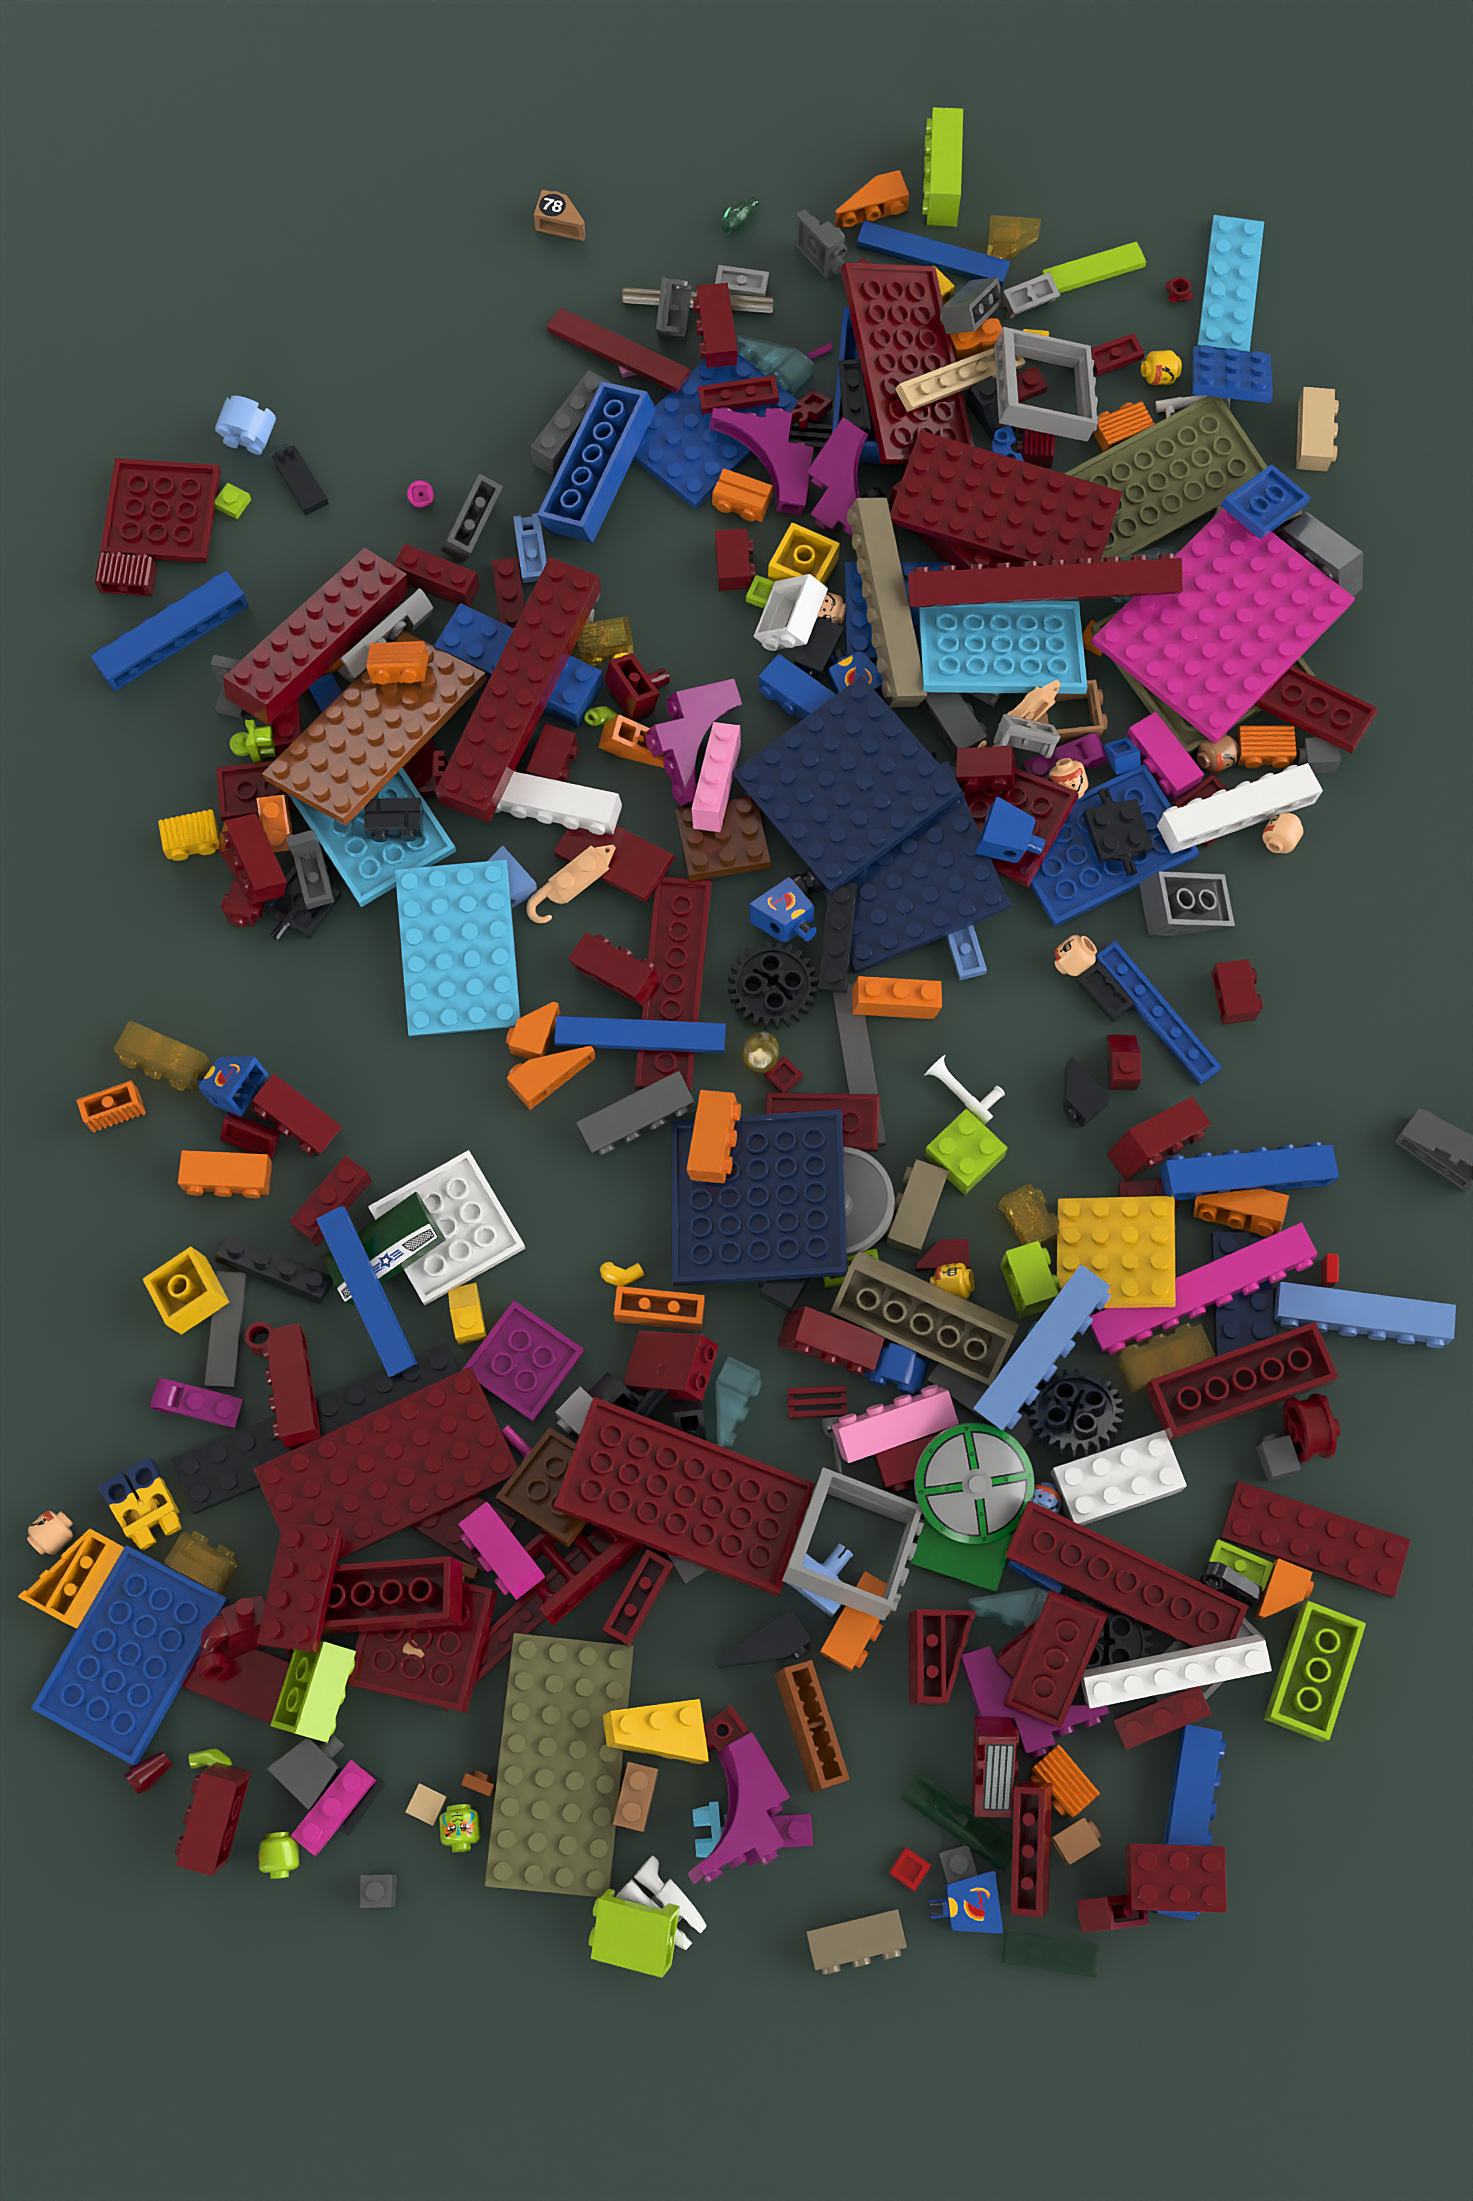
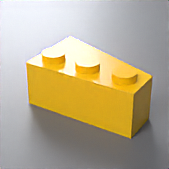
M700 1699L614 1710L603 1715L606 1744L608 1747L687 1761L697 1765L709 1762Z

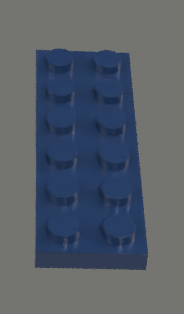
M1213 1231L1211 1233L1212 1262L1268 1237L1253 1232ZM1269 1280L1258 1284L1260 1289L1253 1293L1244 1295L1243 1292L1233 1295V1301L1226 1305L1217 1307L1216 1303L1213 1304L1215 1357L1275 1336L1273 1283L1271 1284Z

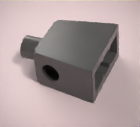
M334 1734L329 1737L328 1743L322 1742L320 1745L312 1738L307 1737L267 1769L311 1811L341 1772L342 1768L332 1758L345 1745Z

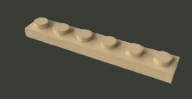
M994 348L900 383L895 390L907 412L965 390L969 386L990 376L996 378ZM1015 356L1016 369H1019L1026 361L1023 357Z

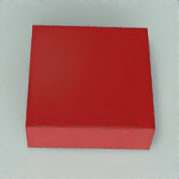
M1327 1253L1321 1260V1287L1332 1288L1338 1282L1339 1256L1338 1254Z
M905 1847L888 1874L915 1892L931 1864Z

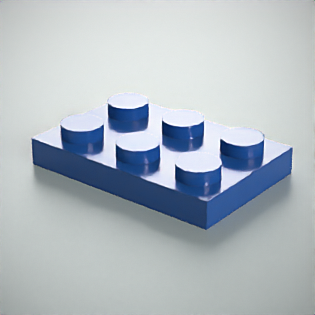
M1271 464L1223 500L1221 507L1261 540L1305 507L1311 497Z

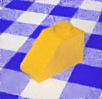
M477 1283L459 1286L448 1291L452 1323L458 1344L464 1345L484 1340L487 1337Z

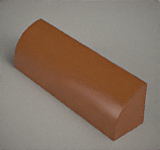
M812 1660L783 1668L775 1673L776 1682L811 1793L850 1780Z

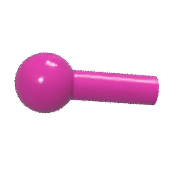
M506 1425L501 1432L504 1438L523 1456L524 1461L533 1448L509 1425Z

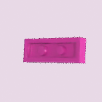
M350 1760L292 1833L291 1837L314 1856H317L376 1779L353 1760Z

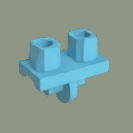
M709 1802V1806L693 1810L694 1827L711 1826L712 1838L695 1840L696 1857L707 1858L718 1843L724 1827H720L718 1802ZM724 1814V1820L726 1822L727 1814Z

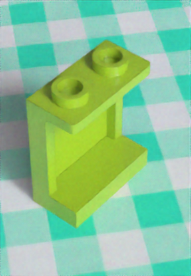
M608 1889L601 1897L596 1899L593 1908L596 1924L589 1937V1946H592L591 1959L662 1978L672 1966L680 1906L668 1903L662 1910L614 1897L615 1890Z

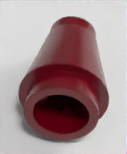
M161 1751L139 1762L137 1765L129 1767L130 1771L124 1776L139 1795L144 1790L147 1793L173 1765L165 1753Z

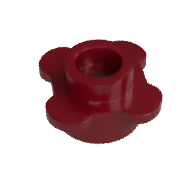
M1176 277L1172 281L1166 282L1165 289L1169 292V302L1177 303L1182 300L1187 302L1192 300L1193 293L1190 292L1191 284L1188 279Z

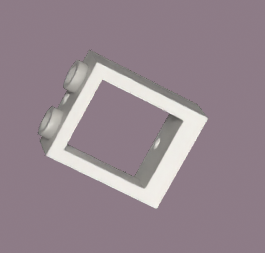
M810 574L775 581L753 637L770 651L807 644L828 588Z

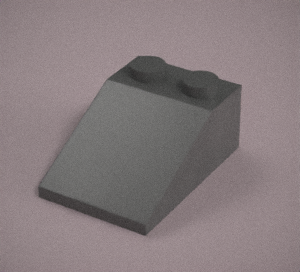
M1158 871L1139 883L1148 935L1175 936L1235 927L1225 874Z

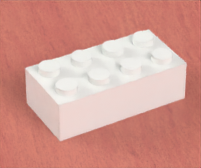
M1165 1430L1055 1467L1050 1472L1053 1485L1057 1488V1492L1063 1499L1062 1509L1065 1517L1082 1526L1176 1494L1187 1486Z

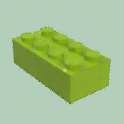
M933 107L932 118H927L926 134L930 135H925L924 142L925 177L923 180L924 199L922 215H927L928 226L957 227L961 198L963 109Z
M1310 1601L1301 1604L1264 1720L1319 1742L1330 1740L1366 1623Z

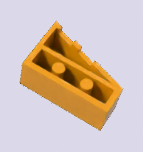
M89 1529L61 1555L62 1558L51 1569H46L39 1576L40 1579L27 1591L24 1590L18 1597L64 1623L78 1628L124 1547Z

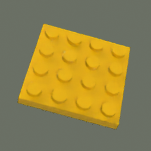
M1174 1196L1058 1199L1057 1278L1061 1290L1079 1266L1083 1265L1110 1285L1108 1293L1111 1296L1103 1308L1176 1307Z

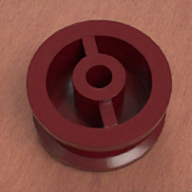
M1314 1393L1308 1399L1301 1401L1295 1397L1287 1398L1282 1410L1283 1429L1285 1436L1290 1435L1298 1461L1300 1463L1308 1462L1312 1456L1317 1455L1325 1459L1333 1457L1337 1446V1436H1340L1341 1428L1338 1420L1333 1418L1327 1397Z

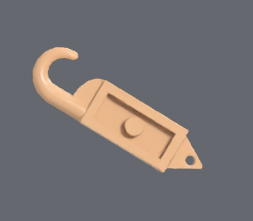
M1055 680L1042 688L1037 686L1007 715L1037 721L1055 703L1054 698L1061 683ZM983 740L978 747H985L987 742Z
M591 845L548 879L549 882L528 899L526 912L529 918L539 924L550 921L552 919L551 915L540 917L536 914V906L547 897L557 904L568 903L610 869L608 865L616 847L608 845L594 848Z

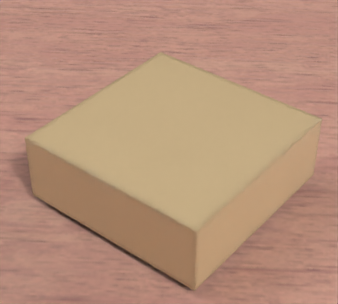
M419 1783L406 1813L434 1826L448 1797Z

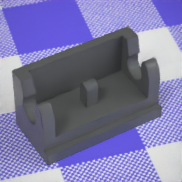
M662 277L656 323L658 336L686 339L692 285H688V281Z

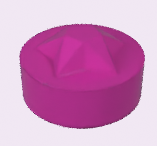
M418 480L409 486L407 496L413 506L426 508L434 500V491L429 483Z

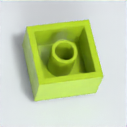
M966 1108L926 1147L924 1157L932 1165L948 1170L947 1179L966 1195L1005 1157L1008 1147Z
M1039 1241L1005 1251L1000 1263L1019 1319L1047 1310L1058 1296V1292L1061 1291L1057 1276L1051 1275L1048 1267L1051 1264L1046 1248H1041Z

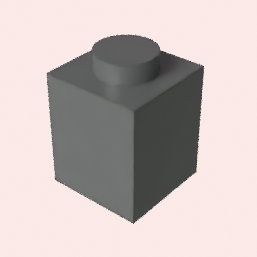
M1319 737L1305 738L1301 748L1297 749L1298 765L1308 763L1314 774L1335 773L1341 763L1340 749Z
M1280 1433L1265 1436L1262 1438L1263 1442L1256 1447L1267 1481L1290 1476L1301 1470L1290 1435L1281 1437Z
M361 1875L360 1908L396 1907L397 1875Z

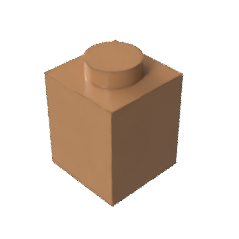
M1080 1818L1051 1836V1842L1065 1865H1070L1101 1846L1098 1841L1101 1835L1091 1820L1087 1822L1085 1818Z

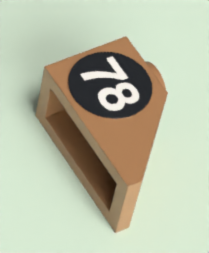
M542 190L534 212L535 230L584 241L586 237L584 220L568 196L557 191Z

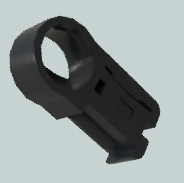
M1208 1562L1203 1566L1200 1578L1202 1584L1248 1605V1608L1252 1606V1603H1259L1262 1587L1220 1562Z

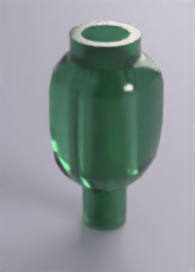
M752 197L747 202L737 201L732 204L722 216L720 222L722 229L729 234L743 229L753 218V210L759 206L758 200Z

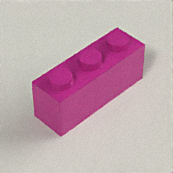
M1157 712L1129 728L1126 737L1140 750L1142 764H1146L1150 773L1157 780L1163 794L1168 795L1173 802L1201 783L1204 773Z
M485 1502L458 1524L464 1531L460 1536L470 1551L475 1547L481 1554L477 1560L487 1573L492 1569L498 1576L494 1582L504 1595L511 1592L517 1600L545 1578L539 1567L488 1502Z

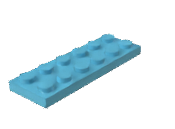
M1219 215L1213 216L1197 347L1208 345L1214 349L1226 350L1234 348L1241 352H1250L1264 229L1263 221Z

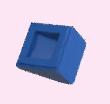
M1128 737L1103 745L1107 758L1116 774L1140 767V750Z

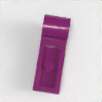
M1092 733L1055 748L1051 758L1039 755L1023 762V766L1027 773L1050 781L1049 773L1056 766V762L1061 759L1070 758L1072 761L1081 762L1086 769H1094L1105 764L1108 758L1098 734Z
M158 1378L149 1407L160 1412L176 1413L234 1429L243 1399Z

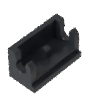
M817 617L807 644L802 645L795 659V666L815 680H820L824 668L844 632V627Z

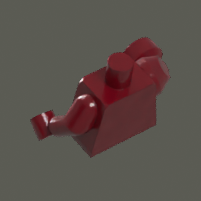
M262 1595L250 1599L242 1598L236 1604L221 1609L219 1616H216L203 1629L200 1648H203L196 1664L200 1679L211 1680L223 1675L229 1669L226 1659L262 1646L257 1644L266 1603ZM218 1646H222L224 1654L217 1651ZM285 1649L288 1657L292 1658L290 1649Z

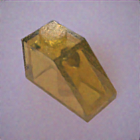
M990 215L987 255L1001 259H1012L1038 239L1041 219Z

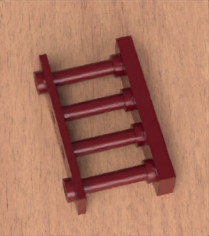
M603 1529L613 1541L612 1545L604 1552H598L580 1532L573 1542L590 1561L589 1565L581 1572H575L553 1547L558 1540L542 1531L523 1548L533 1561L544 1554L567 1581L566 1585L558 1592H552L542 1580L532 1587L543 1600V1605L539 1607V1610L549 1623L554 1626L644 1547V1544Z

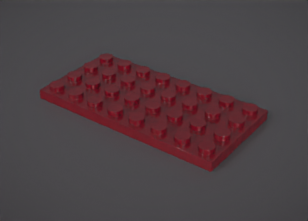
M845 262L841 267L881 464H908L919 430L974 446L962 391L907 412L895 390L900 383L956 362L950 334H946L945 327L940 320V309L944 304L936 267Z
M919 430L890 516L893 525L1020 564L1026 561H1038V566L1049 565L1050 560H1065V564H1076V559L1093 558V563L1101 562L1123 492Z
M470 1366L320 1437L321 1439L311 1441L254 1468V1472L280 1532L283 1522L343 1530L338 1562L509 1480L518 1467L475 1373Z
M594 1397L589 1406L552 1509L778 1596L784 1583L782 1579L815 1483Z

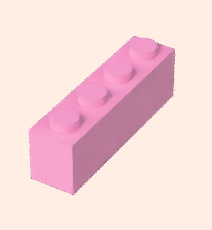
M713 722L692 805L693 829L721 832L733 782L732 772L736 769L741 749L740 725Z
M931 1385L921 1389L922 1394L913 1397L910 1394L902 1395L895 1398L893 1404L885 1407L883 1404H877L868 1407L865 1414L859 1416L848 1414L840 1417L839 1423L832 1425L842 1459L850 1463L958 1425L949 1390L942 1387L938 1388V1385Z

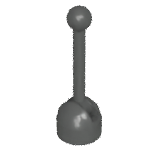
M840 1417L822 1419L823 1431L829 1438L833 1439L836 1472L842 1474L840 1451L832 1425L839 1423Z

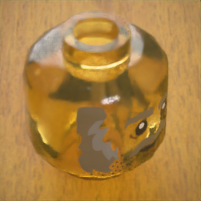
M764 1031L755 1032L745 1040L742 1051L743 1061L752 1071L766 1072L777 1064L780 1053L779 1043L770 1033Z

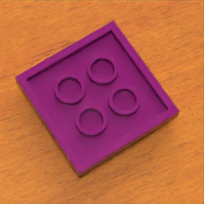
M513 1300L462 1370L471 1366L480 1386L534 1423L585 1350Z

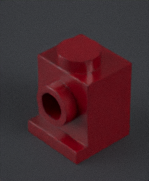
M732 1705L704 1725L706 1745L710 1752L716 1749L720 1753L727 1745L742 1738L749 1732ZM720 1725L728 1727L729 1732L724 1737L719 1736L716 1732Z

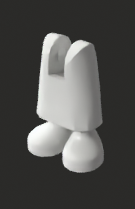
M653 1855L638 1870L634 1878L655 1895L650 1899L638 1884L631 1879L616 1896L619 1899L662 1910L668 1903L680 1906L678 1923L684 1918L699 1933H702L707 1927L699 1912L671 1879L665 1884L658 1876L659 1861ZM677 1928L675 1945L687 1950L692 1942L682 1930Z

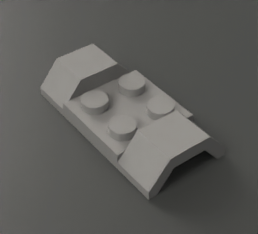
M419 588L341 658L344 665L337 672L343 678L353 683L367 669L366 664L370 643H387L389 640L394 642L404 632L403 628L410 632L415 630L431 615L433 606L425 593Z

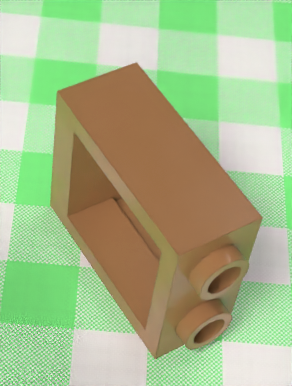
M1087 680L1086 694H1056L1055 702L1087 698L1091 726L1057 730L1060 739L1056 745L1066 744L1092 733H1097L1101 740L1103 731L1107 730V716L1101 712L1103 693L1101 689H1097L1096 680ZM1047 711L1037 722L1049 724Z

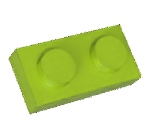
M1219 1539L1216 1540L1208 1562H1220L1227 1565L1232 1570L1261 1586L1262 1592L1266 1587L1274 1565L1272 1562Z

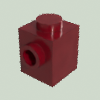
M233 880L229 894L224 895L221 909L229 923L241 928L245 927V925L254 927L256 920L261 919L264 911V903L251 904L247 896L243 894L239 883Z

